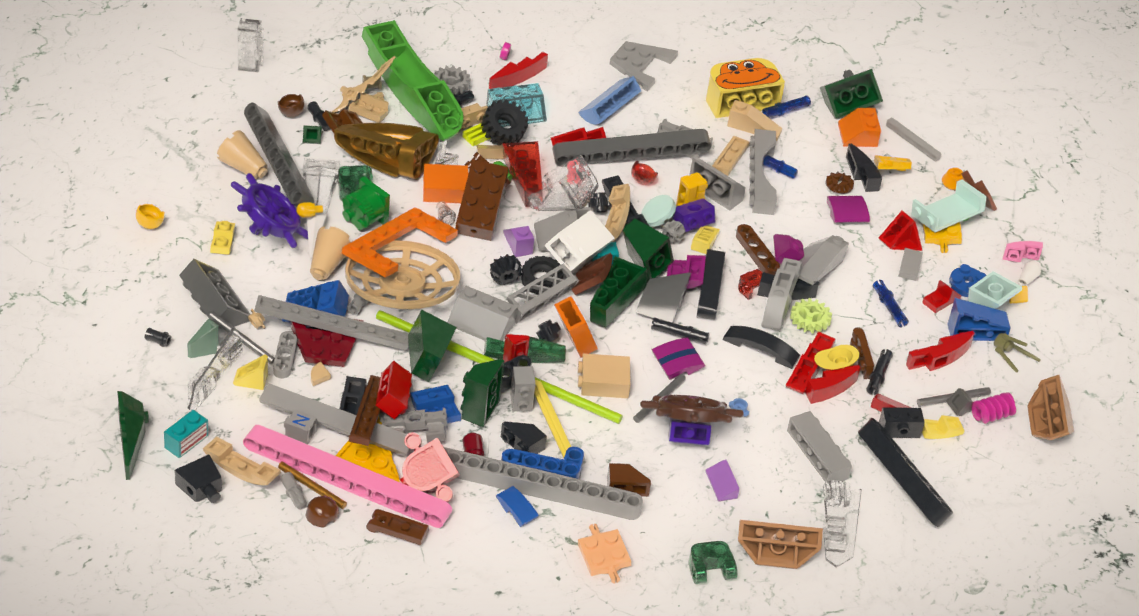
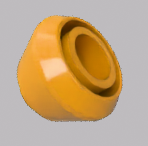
M950 168L942 177L944 186L956 191L957 181L964 180L961 174L963 171L959 168Z

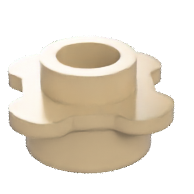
M251 309L252 314L248 316L251 324L256 329L259 327L266 328L263 324L265 321L264 316Z

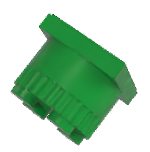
M364 176L359 179V188L343 198L344 211L342 215L346 221H350L358 230L367 228L376 221L383 225L389 222L390 195Z

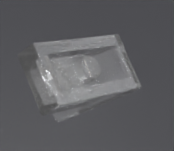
M440 140L435 164L458 165L459 155L449 153L450 148H446L447 141Z

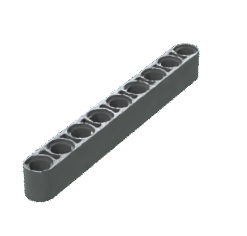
M253 102L249 103L245 107L244 115L290 203L296 207L303 202L314 203L310 190L268 112Z
M692 129L561 142L555 144L552 147L555 164L564 167L573 160L580 161L584 165L703 153L711 149V142L706 129Z

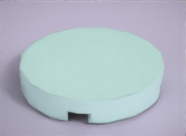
M659 195L645 204L641 214H643L650 227L660 226L664 224L666 219L669 220L673 216L676 204L669 195Z

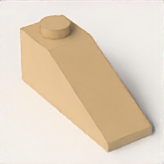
M734 101L729 113L728 127L754 134L755 129L776 131V141L778 140L782 127L754 106L745 102Z

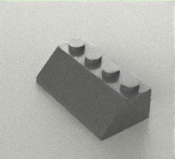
M193 258L179 276L183 281V286L192 293L191 297L201 306L200 310L207 316L211 312H215L233 327L249 322V311L219 269Z

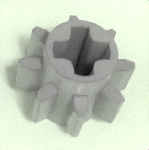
M675 220L668 221L663 226L665 230L662 231L664 235L669 237L670 243L672 242L673 244L677 241L680 242L684 238L683 234L686 232L683 224Z

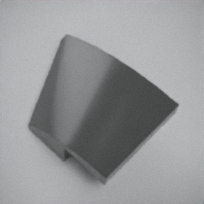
M691 273L650 279L642 294L636 313L673 323L684 292L687 289Z

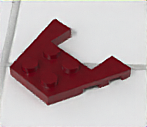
M290 321L292 332L297 337V344L306 363L317 364L321 362L323 365L345 366L357 338L332 331L309 329L304 324Z

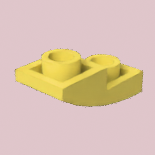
M216 221L210 253L230 254L235 223Z

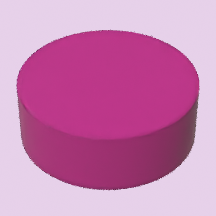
M504 43L500 53L501 59L507 60L512 47L510 43Z

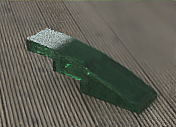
M487 337L484 343V355L503 359L505 341ZM530 337L528 357L532 363H559L565 361V345Z

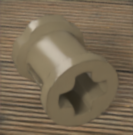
M363 75L362 82H365L372 76L366 77V75ZM381 77L373 85L368 84L365 91L372 88L381 90Z

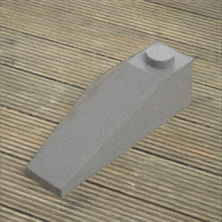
M832 235L809 244L804 248V257L801 259L803 266L798 278L811 285L815 284L843 262L849 243L840 236Z

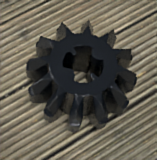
M506 254L503 257L500 256L499 259H494V262L490 264V274L497 284L503 283V285H506L509 282L512 284V281L518 280V277L522 275V265L515 255L509 256Z

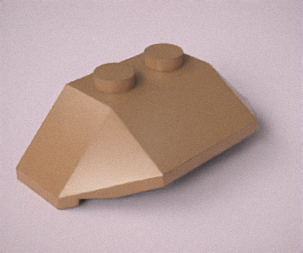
M1060 375L1041 380L1038 389L1034 392L1027 405L1032 436L1054 440L1073 433L1074 426L1070 402Z
M739 520L738 542L755 565L798 569L821 550L823 528Z

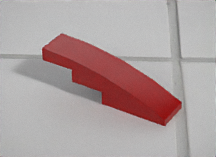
M541 52L534 59L525 57L518 64L509 62L489 78L488 91L492 93L507 89L534 77L547 68L548 54Z
M818 331L813 342L809 344L806 352L799 359L786 383V387L804 394L808 380L814 379L821 369L814 361L815 355L820 351L833 348L836 339Z

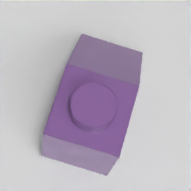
M529 226L503 230V234L515 257L533 254L534 236Z

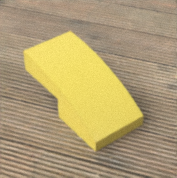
M944 415L939 420L924 419L925 423L922 430L925 439L950 438L962 435L965 432L958 417Z

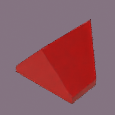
M903 210L900 211L878 237L892 250H905V248L923 251L916 221Z

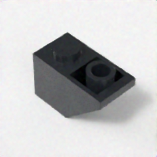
M507 421L502 423L500 437L514 449L535 454L545 450L547 435L534 424Z

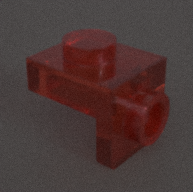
M759 268L740 275L738 290L747 300L752 299L753 289L759 287L763 274Z

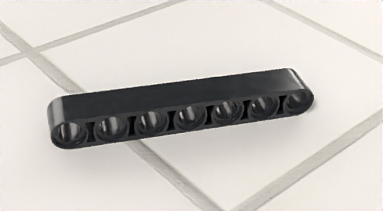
M871 417L858 431V434L930 522L936 527H940L953 514L952 509L883 426Z

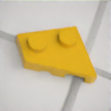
M874 156V163L878 169L906 171V169H911L912 161L909 158Z

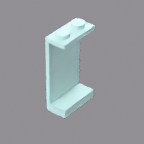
M962 179L957 181L955 194L925 206L914 199L911 215L932 231L937 232L984 212L986 196Z

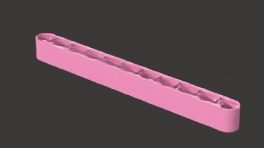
M253 426L243 439V445L256 454L278 463L283 461L302 473L430 526L441 528L452 513L451 505L444 500L264 426Z

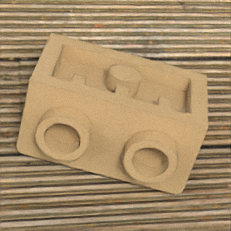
M476 103L461 108L463 124L460 130L481 123L488 106L481 107Z

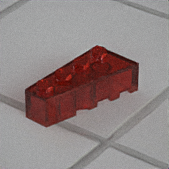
M538 141L502 144L503 160L506 166L509 167V173L513 176V182L525 207L544 206Z

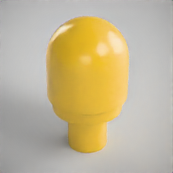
M303 202L297 206L296 212L303 218L315 216V213H323V206H315L314 203Z

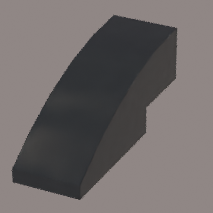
M852 143L848 144L846 159L854 180L862 181L865 192L879 191L882 182L879 170L863 151Z
M763 272L759 283L758 296L768 298L775 275ZM798 278L791 295L792 300L816 298L819 282L817 281L811 285Z
M346 376L340 410L357 415L367 386L366 379Z

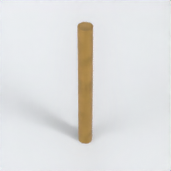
M281 461L278 468L283 472H291L294 479L319 495L331 497L337 502L339 508L344 509L347 502L285 462Z

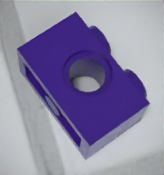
M704 198L676 207L672 220L682 223L686 232L715 223V206Z

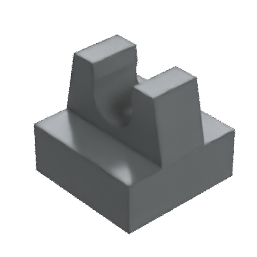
M958 388L947 403L957 416H962L965 412H971L973 401L964 389Z

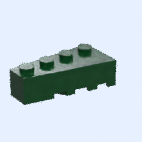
M615 256L607 277L601 282L600 288L597 289L590 302V321L607 327L645 289L647 285V268Z

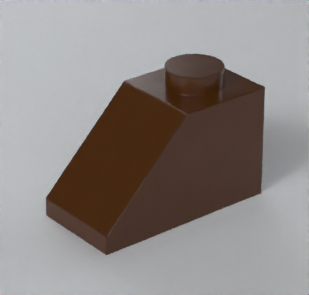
M609 463L607 486L634 492L642 497H649L651 486L649 478L630 464Z

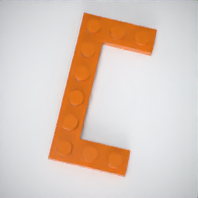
M414 207L342 247V254L386 278L398 271L399 264L377 253L376 250L415 228L428 233L444 243L457 237L458 230Z

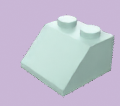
M992 271L969 288L968 301L995 309L1022 291V287Z

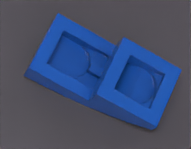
M514 486L496 495L505 512H510L520 527L538 518L539 515L534 507Z

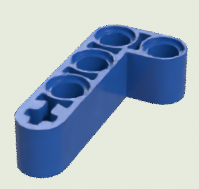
M569 447L566 450L564 459L516 449H506L502 453L501 461L579 479L584 452L579 447Z

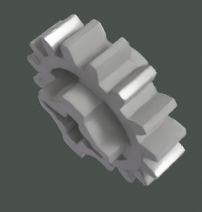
M446 65L445 69L439 67V71L435 70L434 75L440 80H444L452 93H464V90L468 91L471 79L470 74H466L467 70L461 71V67L455 68L454 65L451 68Z

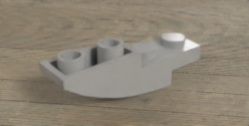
M788 258L783 259L780 269H777L771 286L762 327L781 330L792 301L791 295L803 266L802 261Z

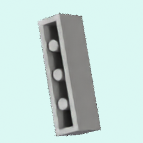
M811 411L790 417L787 432L825 483L830 486L849 479L852 469L850 460L843 455L840 447L834 443L830 434L820 424L818 418Z

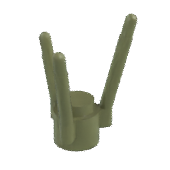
M1000 333L994 341L995 351L1003 357L1016 373L1019 370L1006 356L1005 351L1009 352L1014 348L1038 362L1041 361L1040 358L1014 344L1027 346V343L1010 337L1006 333Z

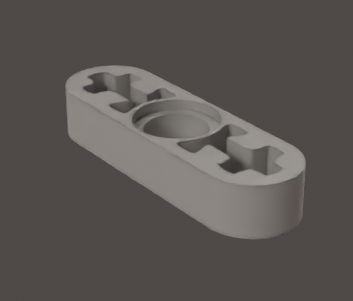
M285 331L279 337L273 363V374L280 379L291 375L297 348V337L292 331ZM287 352L290 356L283 357L280 354ZM282 364H285L284 369L281 370Z

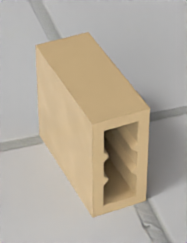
M583 353L582 361H578V373H581V375H578V387H581L582 396L629 397V356Z

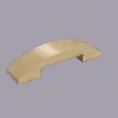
M629 184L613 186L608 200L612 207L605 227L615 238L612 242L618 238L627 220L630 206Z
M217 436L203 448L205 454H209L212 460L221 468L252 484L268 485L281 473L280 469L266 462L260 465L233 451L232 444Z

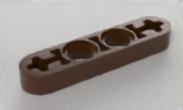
M747 224L739 225L736 230L737 240L762 273L775 275L777 269H780V264L775 260V257L751 226ZM750 243H754V244H756V245H758V246L754 247V246H750L749 244H750ZM758 255H764L767 258H759Z

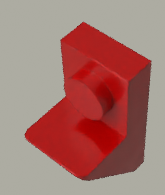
M939 280L937 289L923 297L922 303L936 314L951 305L955 298L961 299V295L942 280Z

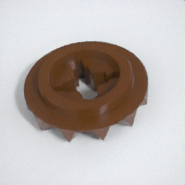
M838 171L836 174L831 172L826 178V186L836 193H848L854 188V180L851 179V175H846L845 172L843 174Z

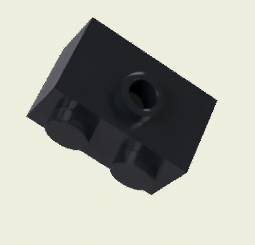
M883 407L879 423L892 438H920L925 423L921 408Z

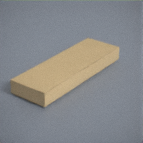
M733 136L712 166L728 176L749 147L750 142Z

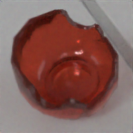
M638 160L631 168L632 177L640 184H652L658 176V172H655L649 165L639 163Z

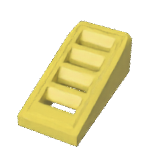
M708 225L700 227L692 240L691 249L706 254L707 249L712 248L720 229Z

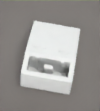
M590 210L560 231L545 244V247L560 264L564 263L574 275L615 238Z

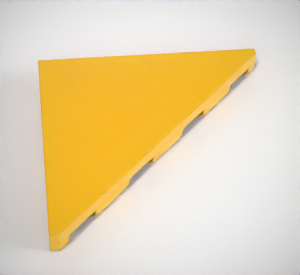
M378 416L376 423L382 425V422L380 421V418ZM347 441L335 455L400 482L392 459V453L389 450L373 444L366 446Z

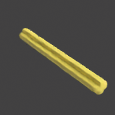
M535 380L534 396L564 458L566 450L571 445L541 381Z

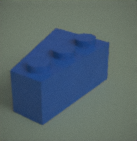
M958 298L954 299L947 323L950 336L974 331L973 341H995L1000 333L1009 335L1011 327L1005 311Z

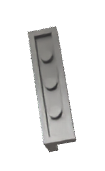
M564 263L507 297L506 300L509 303L518 306L516 323L571 291L578 280ZM562 271L567 278L565 280L557 278V273ZM543 281L553 282V287L543 286ZM529 290H539V295H529ZM515 298H525V304L520 306L515 301Z

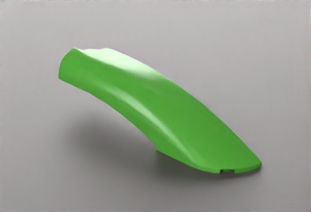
M395 20L363 27L361 37L369 48L368 55L377 70L395 56V59L384 72L382 78L401 104L429 132L438 134L440 140L446 141L454 137L460 131L463 124V112L446 82L436 77L417 56Z

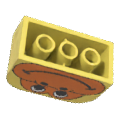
M751 58L719 63L711 68L706 102L715 118L728 117L735 100L750 104L760 112L780 109L785 81L776 66L766 59Z

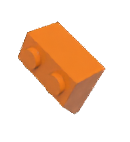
M857 108L838 121L843 147H848V144L851 143L856 147H878L881 128L875 108Z

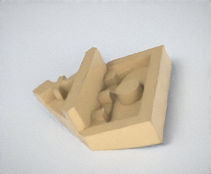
M377 92L375 95L361 93L360 98L349 104L348 110L380 123L388 115L389 103L384 100L382 92Z

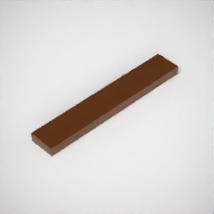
M370 375L348 442L366 446L370 444L381 410L375 406L380 382L379 376Z

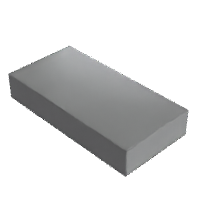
M905 248L898 277L916 281L923 252Z

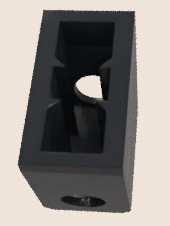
M209 454L174 470L176 486L193 501L200 502L207 498L211 503H216L221 498L219 492L222 490V478Z

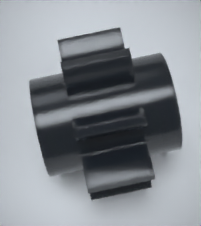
M605 192L593 193L592 198L588 199V206L593 208L595 213L606 212L607 207H610L611 203L608 201L609 197H606Z
M551 319L538 325L540 330L536 334L540 341L545 339L546 343H549L559 337L557 332L561 328L558 322L552 323Z

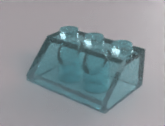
M539 83L488 89L486 106H491L494 101L497 103L498 100L502 99V102L507 99L509 103H512V101L516 102L515 106L517 107L520 105L522 107L521 111H526L525 117L529 119L527 123L547 121L544 95ZM498 120L502 127L510 126L507 121Z

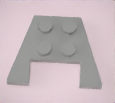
M625 41L610 58L609 64L623 75L634 76L637 83L643 86L642 89L648 92L654 85L655 78L642 72L654 58L671 64L678 56V51Z

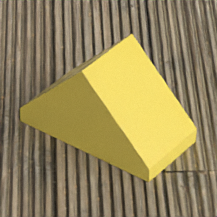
M264 354L238 368L233 384L235 386L264 390L268 377V356Z

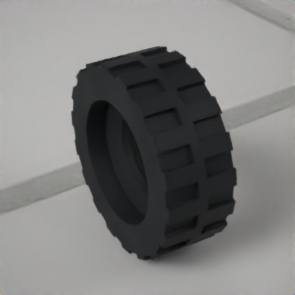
M535 256L529 258L522 267V285L526 286L538 279L533 276V273H548L561 264L556 259H552V257ZM562 271L558 272L557 278L563 279L564 273ZM545 280L543 281V286L551 288L553 287V282ZM529 290V292L539 295V290Z

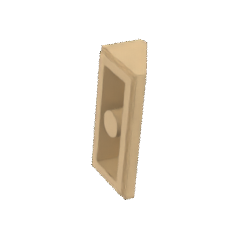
M476 145L477 152L485 159L513 160V146Z

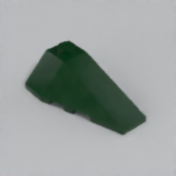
M117 391L126 480H130L145 435V423H149L148 411H144L142 402L123 391Z

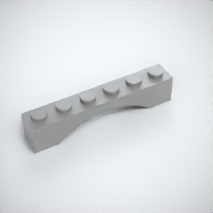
M755 129L754 136H750L749 146L752 147H750L749 158L752 159H750L749 169L752 171H750L749 181H752V183L750 182L749 193H752V195L750 194L749 205L752 206V213L774 215L777 202L776 189L766 179L762 167L774 155L776 131Z

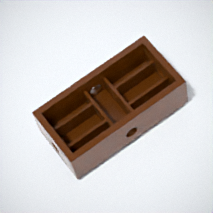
M472 159L456 220L455 229L458 230V234L492 241L509 167Z

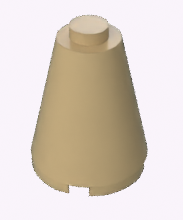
M241 130L233 132L234 136L231 139L227 137L217 151L219 155L217 159L245 174L251 173L255 179L263 178L268 171L267 164Z
M324 226L317 233L310 273L317 280L327 279L346 257L342 254V247L351 243L349 240L350 236L339 228L330 226L329 229H324Z

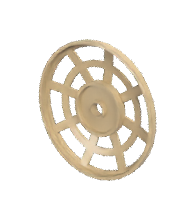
M394 240L376 250V252L403 250L402 258H390L393 262L401 265H398V271L386 278L381 275L379 278L369 276L373 272L369 268H366L363 274L352 270L357 262L351 258L348 259L345 268L346 281L356 294L372 303L396 309H421L440 304L453 296L460 284V270L451 257L432 246L412 241ZM412 251L435 258L437 261L429 266L423 262L410 259V253ZM409 265H413V266L422 268V269H424V270H423V271H419V270L416 269V268L409 267ZM445 265L452 273L454 280L442 282V278L436 270ZM431 274L436 283H425V277ZM351 276L362 279L363 286L367 291H363L356 286ZM368 282L379 284L381 289L372 290ZM453 286L446 294L434 298L439 294L441 288ZM424 289H435L428 296L421 293ZM383 294L392 295V296H395L396 299H395V300L389 299V298L383 297V296H381V295H383ZM404 297L418 298V300L403 301Z

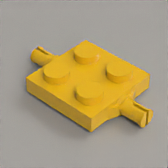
M960 222L937 232L932 231L923 224L925 243L940 245L942 253L944 251L945 253L948 252L949 244L962 243Z

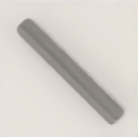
M891 117L887 120V127L932 160L937 161L941 158V152L896 119Z

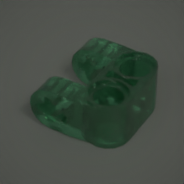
M342 166L338 169L339 199L342 202L345 196L359 188L360 178L365 176L370 181L372 180V169L369 166Z
M703 542L694 544L691 547L688 565L695 584L706 583V570L721 569L725 580L737 579L736 562L726 542Z

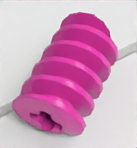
M1009 392L981 399L980 401H974L972 404L973 417L976 421H982L986 424L989 421L1000 420L1002 417L1013 416L1016 414L1014 398Z

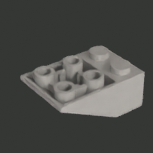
M591 207L570 208L534 223L539 251H548L545 244L560 231L589 212Z

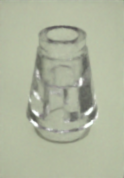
M445 202L437 203L438 220L452 225L456 219L455 212Z

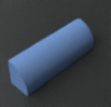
M634 76L621 79L578 113L588 123L600 124L640 93L641 89Z

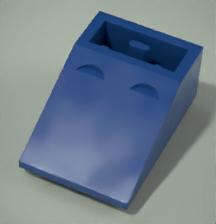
M340 280L289 292L286 302L345 317L349 294ZM282 319L283 322L291 323L288 320Z

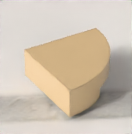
M321 362L312 368L311 383L313 386L331 379V374Z

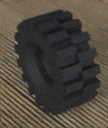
M501 99L497 103L494 101L487 108L482 118L481 126H483L482 132H486L485 137L487 139L491 138L490 142L494 143L496 141L498 142L497 145L504 144L509 146L511 144L513 146L516 142L519 143L528 128L529 123L527 122L529 119L525 117L526 111H521L522 107L520 105L518 107L515 106L516 102L512 101V103H509L507 99L502 102ZM498 120L507 121L511 127H502Z

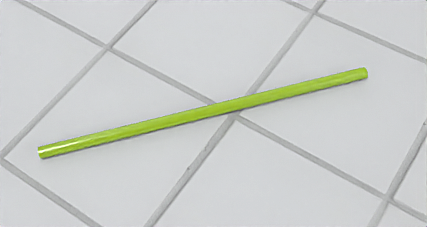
M381 310L376 314V319L408 333L414 325ZM450 341L447 350L477 363L495 360L453 341ZM535 377V380L541 381L546 393L620 424L623 418L622 414Z

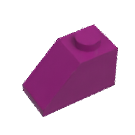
M775 234L773 236L775 260L782 264L784 258L799 261L804 257V246L800 240L790 235Z

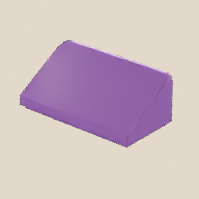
M722 460L705 470L718 502L738 498L739 486L727 460Z

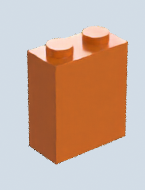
M424 164L423 202L461 204L469 174L468 166Z
M572 296L554 304L579 356L582 358L583 353L589 354L597 350V345Z

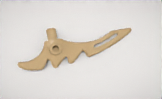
M395 56L385 62L371 78L353 88L342 86L340 91L342 92L343 101L332 112L335 113L348 106L349 100L355 101L358 93L363 94L368 84L373 85L384 74L395 59Z

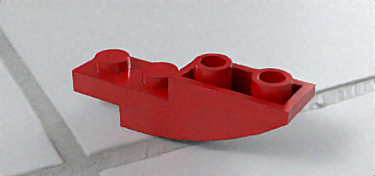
M974 331L945 336L939 338L938 345L909 351L906 366L909 370L926 366L929 371L945 367L955 362L968 351L975 333Z

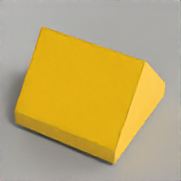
M1021 286L1022 291L1010 298L1009 303L1028 302L1027 286Z

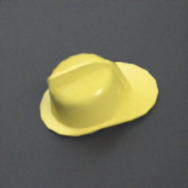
M839 345L818 352L815 355L814 361L824 369H840L854 366V363L859 358V352L854 346Z

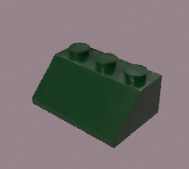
M872 69L820 87L824 102L835 119L850 114L857 108H867L883 102Z
M503 359L475 364L469 372L465 373L463 377L465 387L462 391L464 399L460 407L463 420L484 427L500 402L504 368Z

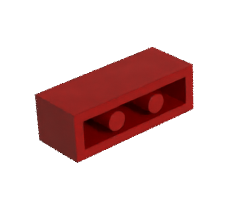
M395 361L381 373L375 405L393 419L399 414H404L408 409L409 392L412 386V374Z

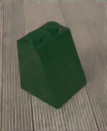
M635 218L625 226L623 234L628 255L634 264L647 268V283L652 278H658L674 262L669 237Z
M424 310L420 311L408 334L411 374L427 382L430 381L457 327Z

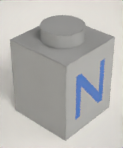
M294 410L291 416H287L284 421L285 436L308 445L316 433L317 418Z

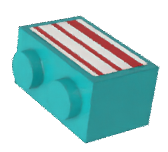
M194 409L164 431V448L176 457L181 458L208 437V419Z

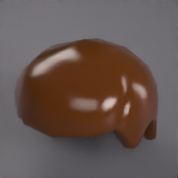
M287 94L278 101L280 112L287 117L300 115L305 107V101L301 94Z
M318 496L309 502L305 516L307 521L313 526L324 528L329 522H335L340 510L337 502L331 497Z

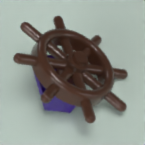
M655 395L652 398L653 401L643 400L640 402L642 408L656 409L657 416L670 418L668 438L671 442L709 445L712 426L710 422L722 421L731 423L732 417L741 418L744 415L742 410L728 409L725 402L699 396L666 395L662 397Z

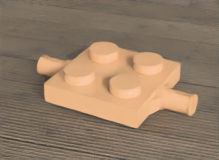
M594 523L593 526L591 524L589 529L592 536L578 539V546L590 575L609 574L611 582L615 583L616 580V583H618L620 577L617 571L631 566V559L618 529L600 533L598 525Z

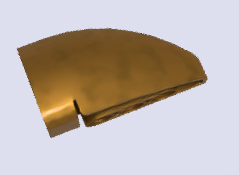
M356 123L341 125L334 130L335 142L347 153L364 164L393 177L401 175L417 179L424 172V164L430 163L439 142L438 134L423 131L421 127L405 124Z

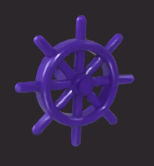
M251 173L246 175V179L251 185L248 189L236 181L231 182V187L242 194V204L237 206V210L239 212H246L254 221L249 226V230L253 234L259 235L262 230L264 237L271 234L279 238H285L291 248L297 247V242L292 236L295 232L308 239V231L300 226L301 220L295 206L280 192L281 187L279 185L271 187L258 183Z

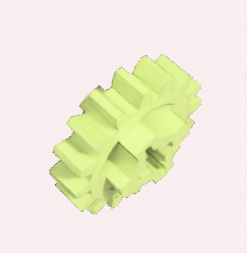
M808 298V301L801 299L800 303L795 302V306H792L790 319L793 320L792 324H798L797 329L804 328V332L810 330L814 334V330H817V332H821L822 329L827 330L831 323L832 313L829 312V307H824V302L819 304L817 299L814 302L811 298Z

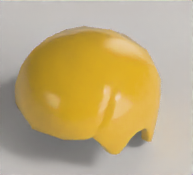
M153 204L139 205L136 210V220L139 225L146 229H155L162 224L165 213L164 211L161 212Z

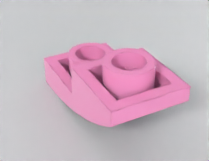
M1019 241L1006 244L1003 260L1021 262L1022 258L1039 260L1043 242Z

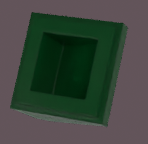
M303 125L302 143L321 144L322 126Z

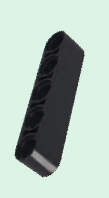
M707 249L704 280L701 285L696 317L713 320L716 318L726 253L724 251Z

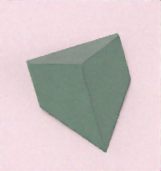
M208 319L187 343L189 358L219 353L218 325L212 320Z

